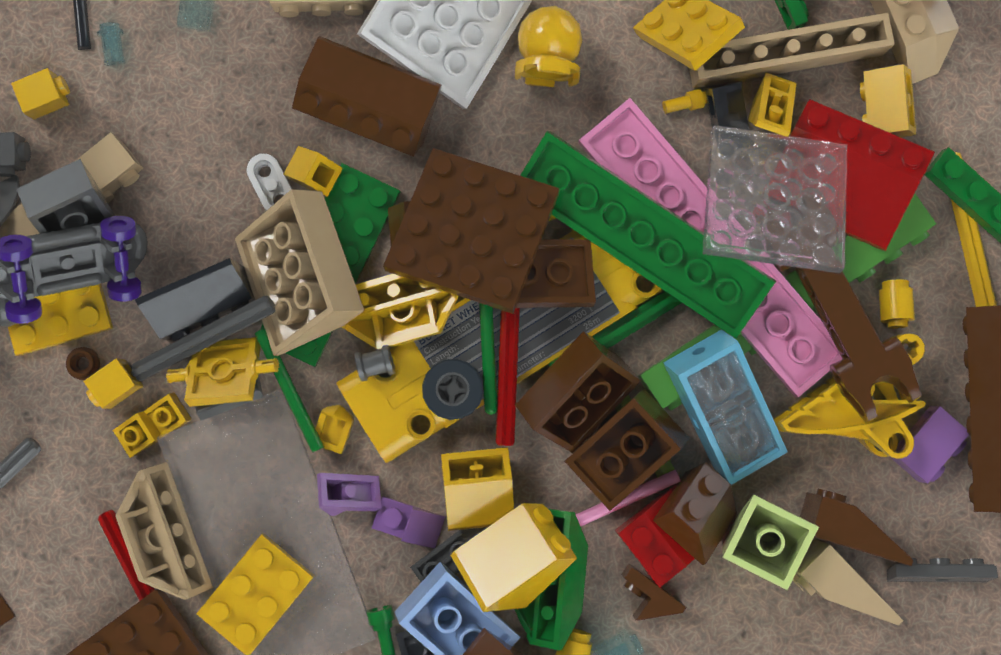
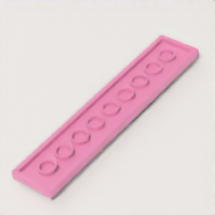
M631 98L626 100L579 139V145L591 159L776 280V283L743 328L741 334L795 398L800 397L830 371L831 364L842 360L821 319Z

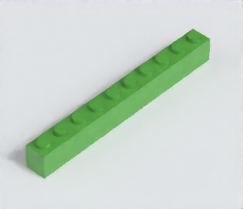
M915 194L886 251H882L849 235L843 237L842 244L831 249L848 282L850 283L857 279L860 283L876 273L873 267L881 261L889 264L903 254L900 248L909 242L912 246H915L928 238L930 234L927 230L935 226L936 222ZM794 270L784 278L814 313H817L796 271ZM715 324L637 376L646 391L663 409L668 407L671 411L682 404L663 362L720 331L721 328ZM741 333L737 338H734L739 342L744 354L748 351L751 356L757 353Z

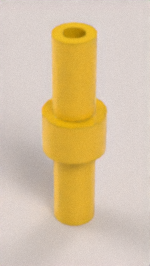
M696 89L686 92L685 96L663 101V111L665 114L684 109L693 111L704 108L705 104H707L706 92Z

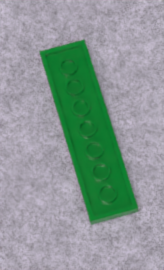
M551 131L545 133L520 175L559 188V196L551 214L552 216L734 338L739 336L776 283L775 279Z

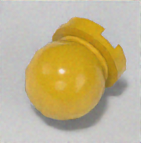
M557 6L541 7L530 12L521 22L518 33L519 52L524 59L516 62V80L521 79L522 76L525 77L526 85L554 87L555 81H568L569 87L579 84L580 66L573 63V61L579 55L582 34L580 24L569 11Z

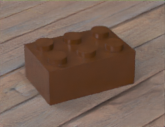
M583 331L515 406L534 431L573 453L641 380L621 357Z

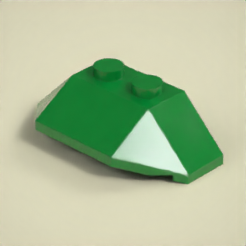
M548 508L560 532L570 541L571 549L577 559L526 608L514 610L520 624L527 633L526 637L530 645L559 651L563 649L582 614L588 543L575 512Z

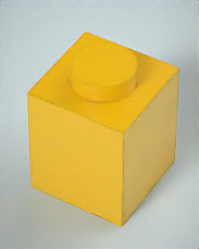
M48 68L11 83L22 112L33 120L70 105L66 95L70 94L67 82L62 75L57 76Z
M298 146L283 175L310 191H320L324 196L328 197L343 168L318 152Z
M119 358L114 359L83 381L89 389L86 391L89 400L96 407L100 406L102 409H112L143 387V384L132 376V369L127 361Z

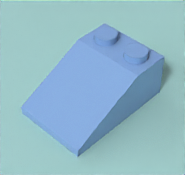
M441 561L395 611L399 624L434 655H463L483 628H486L510 646H513L520 638L494 611L483 612L469 587Z

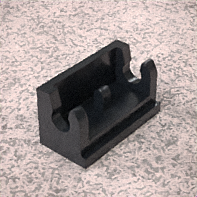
M742 81L705 88L716 151L719 154L724 155L753 148Z

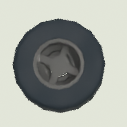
M445 359L433 365L426 373L422 384L423 399L428 408L437 416L448 420L462 419L472 414L480 405L484 394L483 381L478 371L468 362L459 359Z

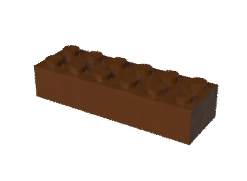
M1001 305L966 307V315L962 323L964 334L967 335L968 349L964 352V364L969 371V382L965 386L966 400L970 402V416L967 418L966 428L968 435L971 436L968 466L972 470L973 483L969 487V499L974 504V512L1001 513Z

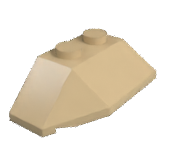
M870 0L876 15L889 14L895 43L891 49L898 65L904 64L911 70L912 84L938 74L959 30L947 0Z
M165 462L138 471L116 514V519L138 580L184 600L213 588L168 463Z

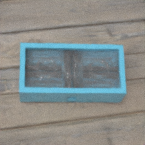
M721 329L663 362L714 470L731 485L788 452L741 346L732 336Z

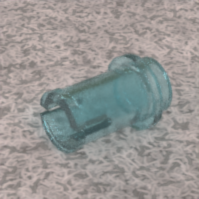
M109 22L100 24L97 36L101 37L104 65L112 66L116 65V62L125 64L121 35L124 34L123 29H120L119 23Z

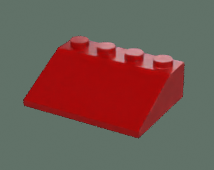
M809 99L790 135L763 197L802 214L797 198L799 197V192L809 189L817 200L830 212L840 232L882 251H886L935 152Z

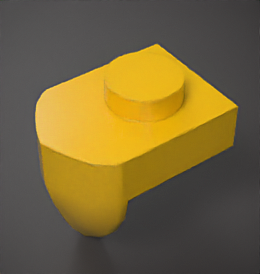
M332 405L322 409L315 427L324 445V449L338 454H343L354 423L353 415L343 405Z

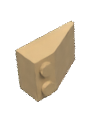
M813 538L792 580L801 591H805L810 596L815 593L826 600L898 626L903 622L899 615L830 544Z

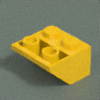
M508 447L441 454L448 531L489 527L514 509L513 483Z

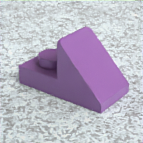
M334 473L317 474L319 508L330 516H336L344 511L375 512L382 508L379 476Z
M382 496V508L377 510L372 529L402 538L401 541L430 548L436 547L445 516Z

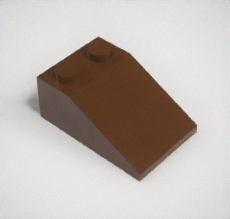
M643 389L568 457L565 463L606 508L611 511L679 452L690 437L654 398Z
M819 488L816 494L806 493L800 517L819 526L814 537L912 566L913 559L858 507L845 503L847 496Z

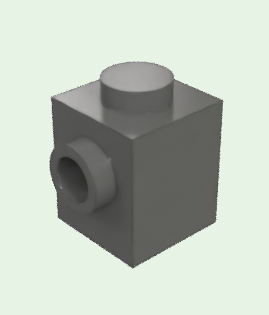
M15 132L0 133V177L15 176V171L26 170V161H30L31 158L30 145L28 142H25L24 137Z

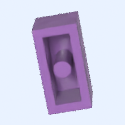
M930 406L909 430L914 439L912 452L907 457L891 459L916 481L922 483L933 482L944 472L945 467L943 465L951 456L958 455L965 448L967 442L964 440L969 436L967 429L941 406ZM904 437L898 443L895 453L904 450L906 446Z

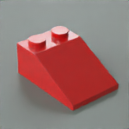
M677 484L670 486L614 530L659 588L695 559L653 521Z

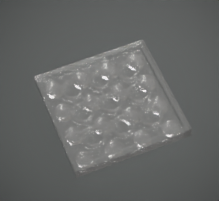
M714 125L710 134L703 254L841 273L845 268L847 145Z

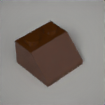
M704 462L684 473L681 482L676 485L653 521L700 564L705 565L737 515L731 484L707 462Z

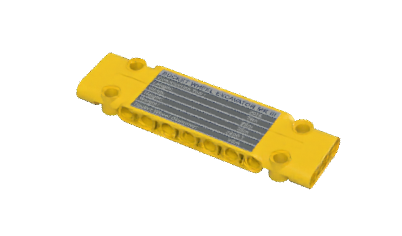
M573 230L560 239L587 238ZM591 242L596 296L594 307L520 308L517 384L561 356L583 331L592 337L638 308V305L663 289L652 283V290L650 292L640 291L636 286V280L642 275ZM464 298L456 303L441 334L390 348L395 365V374H392L390 377L383 378L378 374L369 376L367 381L362 382L358 371L355 370L336 382L348 405L385 463H389L444 427L446 429L460 420H448L437 416L428 408L423 399L422 384L426 373L433 365L445 359H459L472 365L478 371L483 381L479 302ZM493 308L498 396L501 310ZM484 394L477 409L484 405ZM418 415H424L430 421V428L425 434L415 432L412 427V422Z

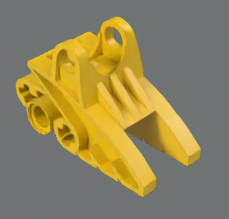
M915 334L896 336L902 344L906 343L908 345L906 351L912 360V365L917 363L925 352V345L922 339ZM831 377L825 381L826 384H821L808 393V397H803L788 407L790 411L784 410L773 418L780 432L830 434L856 438L873 455L899 459L907 457L914 447L913 436L902 418L925 407L926 403L924 401L909 403L903 398L899 390L901 400H898L893 384L887 382L875 383L871 388V396L873 395L876 399L872 400L878 416L874 420L865 423L853 406L843 397L834 378ZM896 433L901 434L906 441L904 450L899 453H895L898 446Z

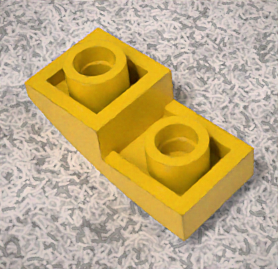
M173 392L167 394L146 410L136 413L112 431L129 458H132L192 419L176 393Z

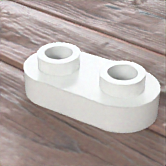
M258 154L250 159L247 165V175L263 207L268 210L275 204L274 199L276 196L285 195L292 187L286 176L283 175L284 172L280 164L273 156ZM265 166L270 167V175L261 177L260 169Z

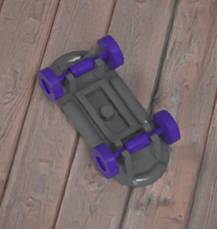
M111 216L99 223L29 236L8 235L0 238V298L9 299L5 304L6 318L13 323L19 324L33 322L42 315L41 302L35 297L94 286L108 282L107 292L112 300L126 302L138 298L142 294L141 281L135 277V270L147 252L148 241L145 231L130 217Z

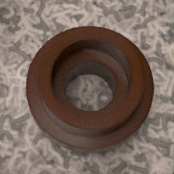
M78 347L67 356V371L76 379L86 380L99 370L100 358L93 349ZM83 357L89 361L88 367L84 370L80 369L78 365L79 360Z

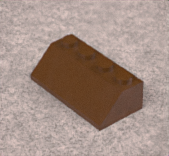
M319 36L298 79L292 109L414 157L427 136L442 84Z

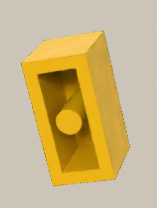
M904 64L863 71L864 82L860 83V95L862 101H866L867 114H863L862 121L899 137L916 135L911 70Z

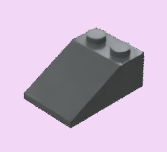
M81 159L16 189L28 219L39 233L99 223L108 217L115 216Z

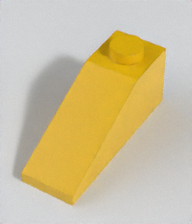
M765 72L753 99L748 121L754 126L788 137L791 132L797 83Z

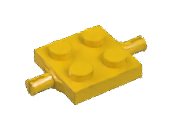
M256 337L223 340L192 355L185 368L168 369L166 378L168 383L186 381L187 386L184 400L189 407L253 401L258 375L260 373L278 372L279 362L277 358L259 360L261 347Z

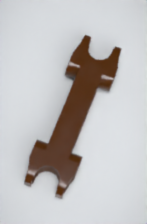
M809 189L799 192V197L797 198L804 219L799 225L792 227L781 225L766 208L757 212L756 219L763 237L765 251L772 264L779 272H783L791 267L795 269L842 357V360L830 365L832 376L843 397L853 406L864 422L868 423L878 416L871 396V388L875 383L887 382L893 384L909 403L918 400L922 395L913 370L912 360L901 341L896 336L880 341L831 249L842 244L841 233L830 212L817 200Z

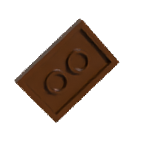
M542 239L516 308L594 307L596 296L591 241L588 239Z

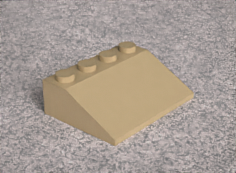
M291 189L235 238L255 300L262 296H269L275 304V312L262 319L274 356L282 355L336 330L364 311L322 192Z

